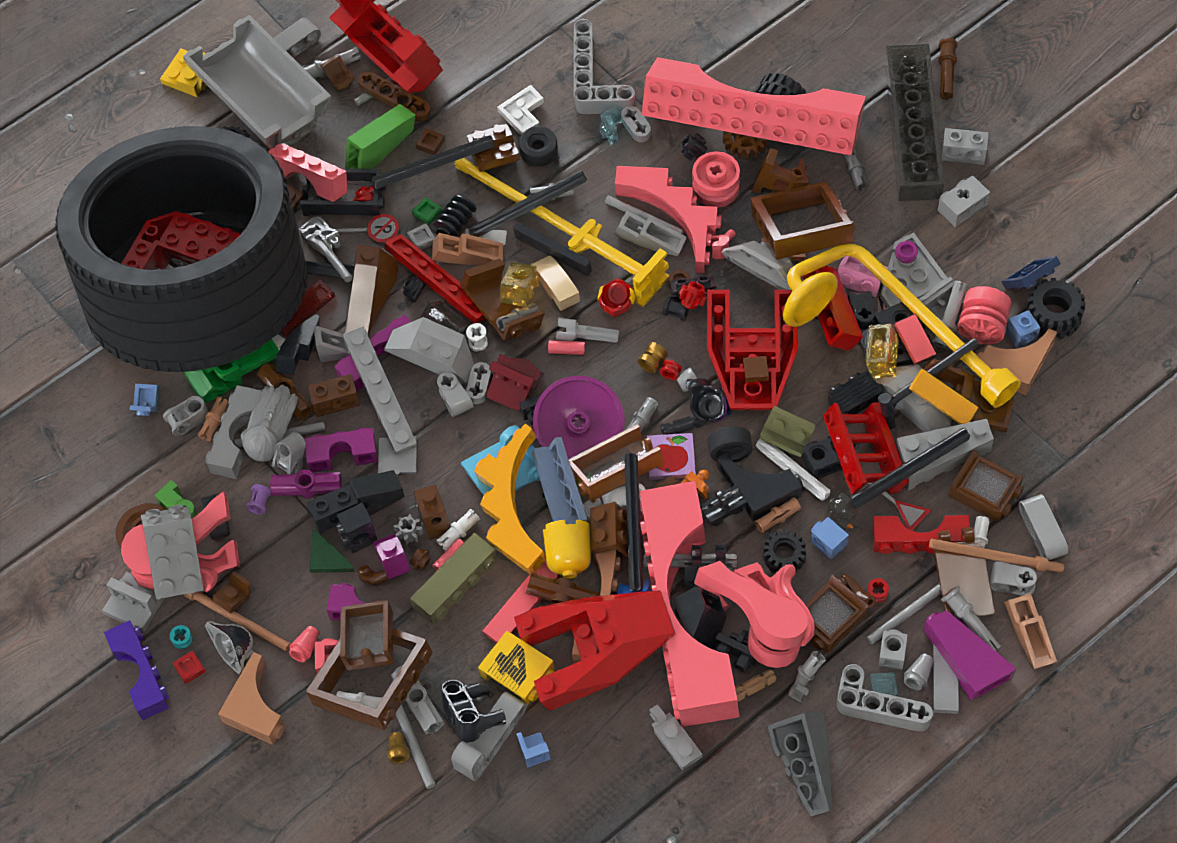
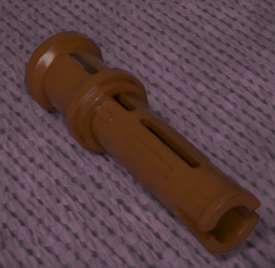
M943 38L939 41V48L941 49L938 56V62L941 65L940 98L946 100L949 97L953 98L954 65L957 62L955 49L958 42L953 38Z

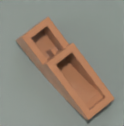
M439 233L433 240L432 260L463 265H483L497 259L503 261V243L467 234H462L459 238Z
M1031 593L1004 602L1015 633L1032 668L1036 669L1057 662L1042 616L1038 615Z

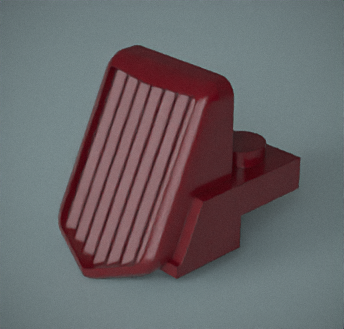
M500 354L497 362L492 361L489 370L494 371V377L486 395L493 401L520 411L519 402L528 399L533 388H537L544 373L539 371L528 359L509 358Z

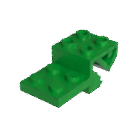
M271 339L259 349L230 363L209 369L182 373L196 395L201 397L204 403L207 404L235 389L237 385H243L241 376L275 359L279 349Z

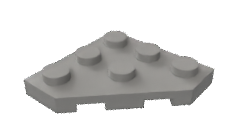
M914 233L894 243L888 270L918 299L947 279L944 272ZM911 241L917 245L918 255L914 262L906 264L897 260L895 252L900 242ZM883 285L880 298L887 308L901 303Z

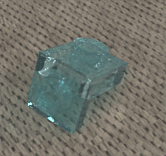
M619 107L600 113V132L603 138H607L610 145L618 143L615 125L622 122Z

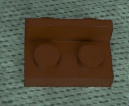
M351 374L308 386L316 417L360 406Z

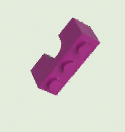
M359 428L349 432L338 431L330 435H314L311 438H304L307 464L312 473L333 470V458L340 452L351 453L356 466L378 462L373 428Z

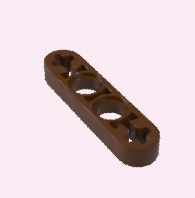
M366 71L360 74L358 78L359 88L366 94L392 108L399 105L397 101L400 98H407L409 102L402 106L415 114L416 121L423 122L429 118L430 106L423 99L412 93H407L404 89L373 72ZM388 88L391 90V93L382 95L380 90ZM424 109V112L417 113V110Z

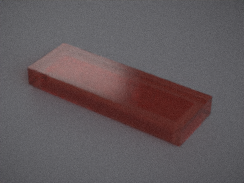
M321 280L317 281L305 292L297 312L293 314V318L280 332L288 337L295 328L335 297V292Z

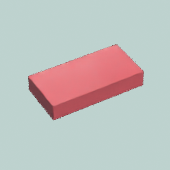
M916 314L894 324L914 365L936 355Z

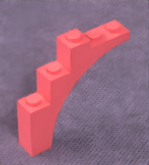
M617 166L615 178L616 196L647 202L672 217L684 230L692 245L696 273L704 274L705 265L710 263V252H706V247H711V236H716L717 229H721L722 216L717 215L718 207L697 206V196H693V187L672 186L673 177H669L668 168Z

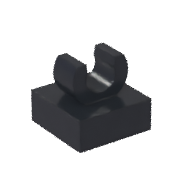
M541 395L519 402L524 421L528 419L531 425H533L534 409Z

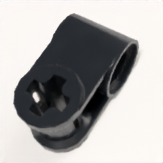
M871 291L848 293L847 298L861 333L869 328H873L875 312Z

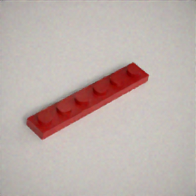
M399 234L385 242L384 249L470 321L475 324L485 319V316L461 288V283L406 237Z

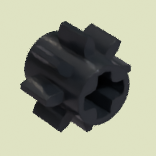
M698 133L695 136L688 134L681 142L683 156L691 161L693 157L698 159L707 151V146L705 145L707 141L704 140L705 138Z

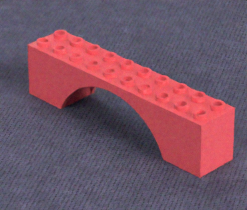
M657 57L646 75L642 115L852 155L860 133L866 96L824 88L813 93L801 95L754 93L714 80L704 73L699 65Z
M692 481L639 491L641 498L640 524L646 557L651 556V559H647V563H650L648 564L652 591H661L676 633L662 645L675 720L680 719L681 726L687 727L739 717V709L729 654L710 649L691 637L680 625L670 606L672 586L681 568L670 567L675 554H692V545L702 546L706 543L696 483Z

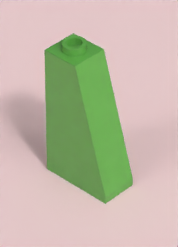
M399 104L349 136L346 145L345 169H374L414 130L415 114Z

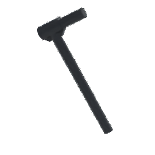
M975 338L971 339L927 370V372L935 377L979 346ZM912 382L893 395L883 393L878 398L882 415L885 416L889 429H893L896 426L893 415L894 409L899 401L912 393L909 390Z

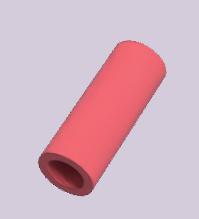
M549 340L548 353L584 355L585 342Z
M457 539L432 565L433 568L437 571L464 542L461 539Z

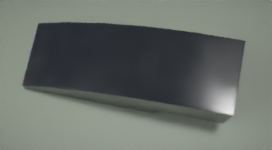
M315 314L304 321L285 339L276 355L277 372L294 375L299 360L309 361L315 345L314 327H320V315Z

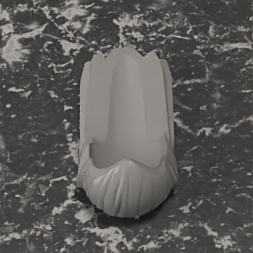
M273 385L270 387L266 386L256 400L247 429L241 434L243 448L246 454L253 460L267 462L274 458L275 446L283 439L298 400L295 393L290 395L288 387L281 385L275 389Z

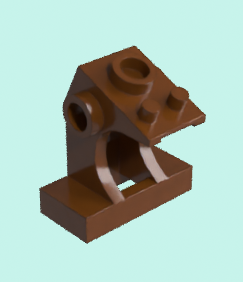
M770 148L756 175L752 191L760 194L763 187L779 192L806 186L809 184V177L805 172L807 166L804 165L803 159L800 158L798 167H794L792 170L784 169L776 162L778 151Z

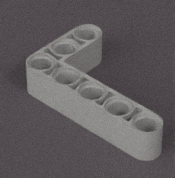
M587 19L576 21L574 24L575 110L580 114L621 113L628 106L635 107V91L631 86H593L592 23Z

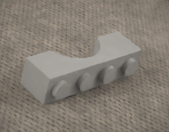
M237 385L234 393L230 394L229 407L227 412H224L221 417V427L214 435L212 450L208 451L205 462L211 474L237 479L244 459L240 449L233 444L234 436L242 426L249 422L261 390Z

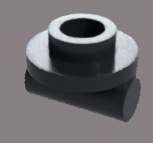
M417 277L410 278L403 285V294L411 302L416 303L426 283Z

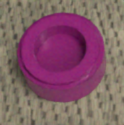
M902 241L897 245L895 256L898 261L908 264L916 260L918 247L915 243Z

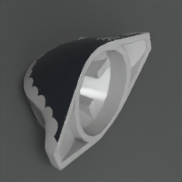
M213 621L206 622L205 627L222 659L235 672L241 674L244 669V662L248 661L254 652L251 649L253 639L250 632L236 624L224 625Z

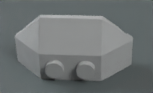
M751 241L723 249L722 254L728 261L779 290H791L787 282V274L790 268L793 267L791 258L786 257L776 260L767 243L761 242L759 244L756 241Z
M424 317L394 329L384 349L386 352L439 375L444 372H451L457 377L460 384L464 386L468 384L470 371L474 365L463 334Z
M918 364L886 368L874 377V380L882 388V394L888 393L893 395L912 382L920 369L923 368ZM914 392L896 404L895 408L923 432L951 427V418Z

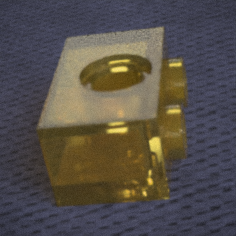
M511 262L501 282L500 303L526 307L529 299H533L535 288L539 286L540 275H537V266Z
M891 323L869 326L865 363L874 379L894 377L896 375L899 338Z

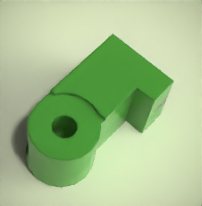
M172 480L155 494L158 504L167 510L174 505H183V507H188L191 519L197 516L193 503L180 496L179 487Z

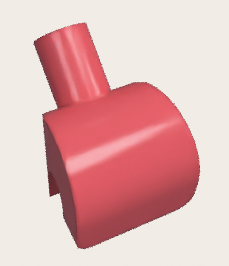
M732 229L728 230L724 235L711 236L712 257L714 259L725 258L722 251L724 248L729 247V241L736 236Z

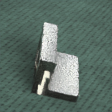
M442 301L428 302L420 317L429 319L461 334H466L467 328L470 326L469 323Z

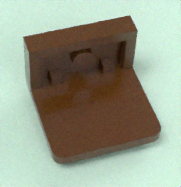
M616 502L590 508L591 551L597 554L617 549L628 558L626 510Z

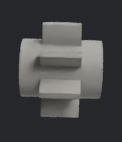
M411 514L408 517H399L398 525L393 526L394 531L397 532L396 537L399 540L403 539L406 545L409 542H418V534H423L422 527H419L421 525L420 519L414 520Z

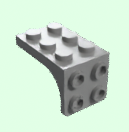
M174 505L169 507V510L151 509L146 511L145 514L141 515L156 599L204 591L192 519L188 507Z

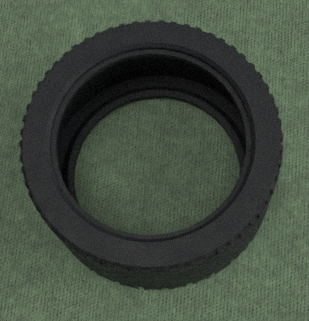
M181 126L155 130L135 136L111 147L88 163L70 182L68 188L63 193L64 196L60 199V205L57 208L58 214L55 217L56 237L87 324L100 345L106 348V351L109 353H113L116 358L122 359L126 363H131L133 366L164 372L198 371L230 363L252 353L269 342L293 318V314L297 312L298 306L302 303V297L305 295V288L307 287V265L285 175L278 161L275 160L272 154L268 153L266 148L244 135L213 127ZM177 211L183 214L201 212L203 214L191 216L202 221H209L222 228L242 232L233 243L222 251L186 266L163 270H146L121 264L146 221Z

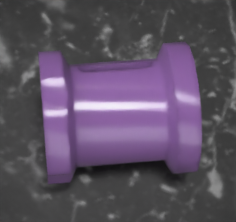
M253 485L251 488L253 493L250 502L246 504V509L255 514H265L267 509L265 505L267 498L271 495V489L263 485Z

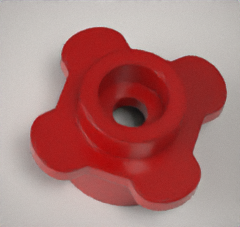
M362 186L355 192L356 196L353 198V201H370L374 197L372 192L374 187Z

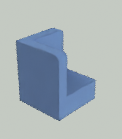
M521 732L516 734L527 768L551 760L547 744L544 742L541 733L523 738Z

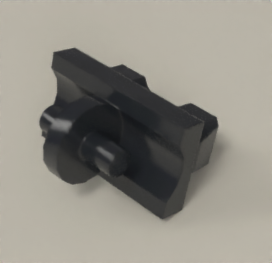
M736 485L724 492L716 491V496L701 504L700 509L711 526H718L723 523L726 517L742 512L748 503Z
M742 630L740 635L732 632L730 637L718 633L715 638V651L736 656L737 658L733 663L735 669L745 673L751 664L755 666L757 660L750 654L748 649V631Z

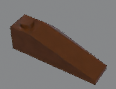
M357 245L345 333L364 326L367 335H369L378 314L396 282L399 261L380 247Z

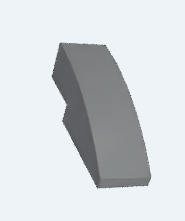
M628 210L623 215L614 235L638 246L653 251L662 249L667 254L675 256L679 255L687 238L650 217L645 220Z

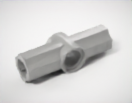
M402 666L396 668L394 673L391 674L393 680ZM418 680L408 692L406 702L425 734H433L440 730L444 722L429 699L426 689ZM416 697H422V700L413 702V699Z

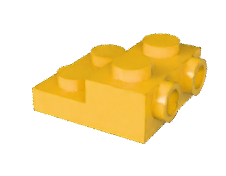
M180 49L161 76L160 81L166 86L198 97L200 92L206 88V84L184 62L183 56L188 51Z

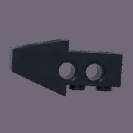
M391 470L349 479V485L308 501V508L319 533L339 524L337 514L360 503H363L369 516L404 498V491L395 471Z

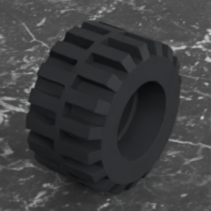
M769 73L764 76L754 93L768 95L807 94L805 88L791 77L778 73Z
M1051 278L1050 281L1044 279L1041 284L1037 283L1034 289L1030 291L1025 311L1029 310L1040 326L1039 333H1041V337H1043L1048 329L1056 331V337L1059 340L1064 339L1065 335L1071 336L1073 331L1076 332L1078 330L1086 302H1084V294H1080L1081 289L1079 287L1075 288L1074 283L1071 281L1067 283L1065 282L1066 279L1062 278L1060 281L1056 280V278ZM1050 304L1058 305L1065 312L1054 313L1045 306Z

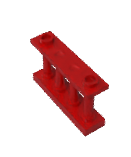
M833 403L824 413V422L827 425L852 495L856 494L866 483H873L903 465L886 418L882 415L880 403H871L862 414H842L838 403ZM845 423H863L868 434H849ZM853 443H871L875 453L856 454ZM860 463H878L882 473L864 474ZM906 478L888 489L890 494H898L908 484L909 479Z

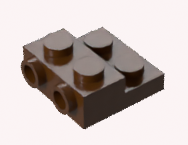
M495 124L490 129L483 131L475 130L470 135H466L468 142L491 135L494 140V147L472 155L479 172L520 160L519 152L507 124Z

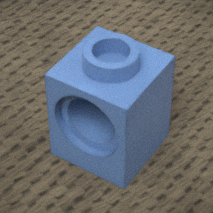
M1028 310L1009 319L1006 334L1016 349L1023 348L1037 341L1040 326Z
M829 517L823 522H817L811 530V542L831 560L848 545L849 534Z

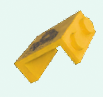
M508 631L503 634L478 667L480 677L486 681L493 678L520 696L522 701L527 703V706L531 701L534 702L538 698L534 680L555 672L552 659Z

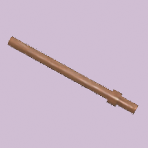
M931 539L929 542V547L933 549L1033 567L1036 571L1045 572L1049 570L1062 573L1064 570L1063 563L1048 561L1045 557L1036 556L1032 558L937 539Z
M200 591L184 594V597L191 601L196 600L282 650H289L291 643L235 611L232 613L227 612L216 604L212 598Z

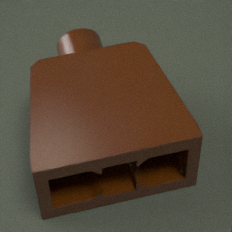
M436 484L414 491L415 502L429 539L442 536L450 529V524ZM435 517H438V518H439V520H440L439 522H436V523H432V522H431V520H432L433 518H435Z

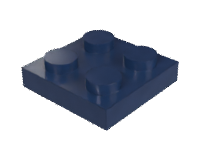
M1057 256L1035 259L1001 282L1005 289L1014 288L1018 290L1022 287L1028 289L1038 283L1037 279L1043 276L1044 278L1055 272L1054 268L1061 263Z

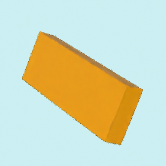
M920 369L909 387V390L959 424L969 423L978 409L976 405L924 369Z

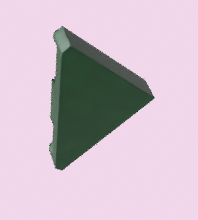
M312 530L310 572H354L353 565L316 530Z

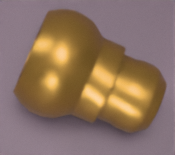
M392 732L389 735L387 758L393 764H401L408 760L410 751L406 746L403 734Z

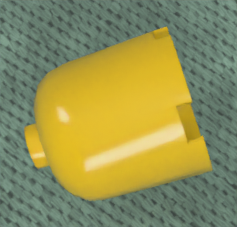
M559 520L546 524V529H543L548 568L553 573L563 575L565 579L576 578L577 574L585 571L590 565L589 523L576 520V524H566L565 520Z

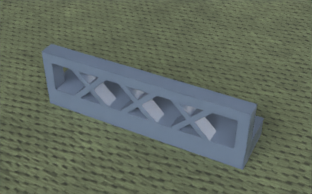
M554 438L549 447L534 448L532 456L553 522L565 520L566 524H576V520L587 521L562 438Z

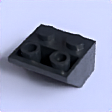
M696 586L673 599L676 605L674 610L676 616L681 620L684 630L699 643L714 650L716 646L715 638L718 633H721L727 616L719 596Z

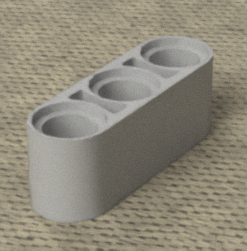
M301 18L273 39L295 58L319 40L321 31L308 18Z
M1040 494L1019 501L1020 514L1040 556L1047 558L1049 561L1067 555V542L1045 497Z

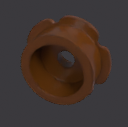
M419 548L413 554L410 564L414 566L415 570L419 568L423 570L431 560L428 557L429 551Z

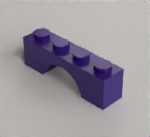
M129 620L105 631V637L116 660L131 661L139 666L138 681L129 691V694L142 721L168 709L169 706L166 700L170 698L165 686L160 687L157 681L161 679L156 665L151 667L149 660L153 659L148 646H142L141 640L144 639V636L139 626L134 628Z

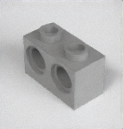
M945 128L941 161L984 165L989 132Z

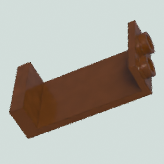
M497 259L465 270L460 286L505 341L539 329L545 313L541 310L508 322L504 331L497 327V318L512 313L511 311L516 308L526 307L501 277L505 264L501 259Z

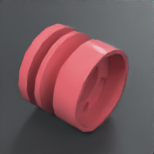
M987 286L969 289L965 295L963 311L957 329L959 333L968 340L975 338L979 344L999 343L1004 339L1012 304L1010 297L996 288Z

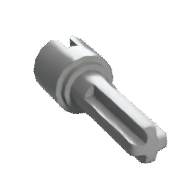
M558 318V326L565 327L566 332L558 331L556 333V340L574 341L576 338L612 343L618 342L619 330L578 325V322L574 319Z

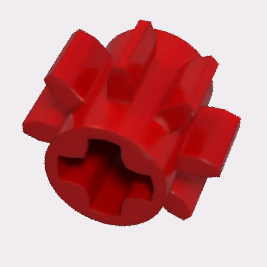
M691 281L688 286L683 284L679 291V299H682L681 304L689 309H696L698 305L703 307L707 299L704 286L694 281Z

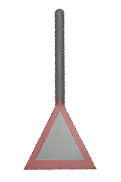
M886 491L882 493L883 496L896 505L906 528L913 531L932 511L928 508L897 501Z

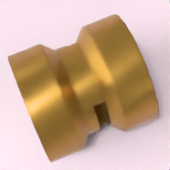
M650 342L646 347V353L641 354L637 363L646 372L654 374L660 367L659 363L666 359L668 353L661 345Z

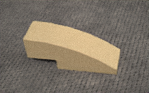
M549 255L531 264V268L550 299L553 298L560 311L580 302L579 291L554 258Z

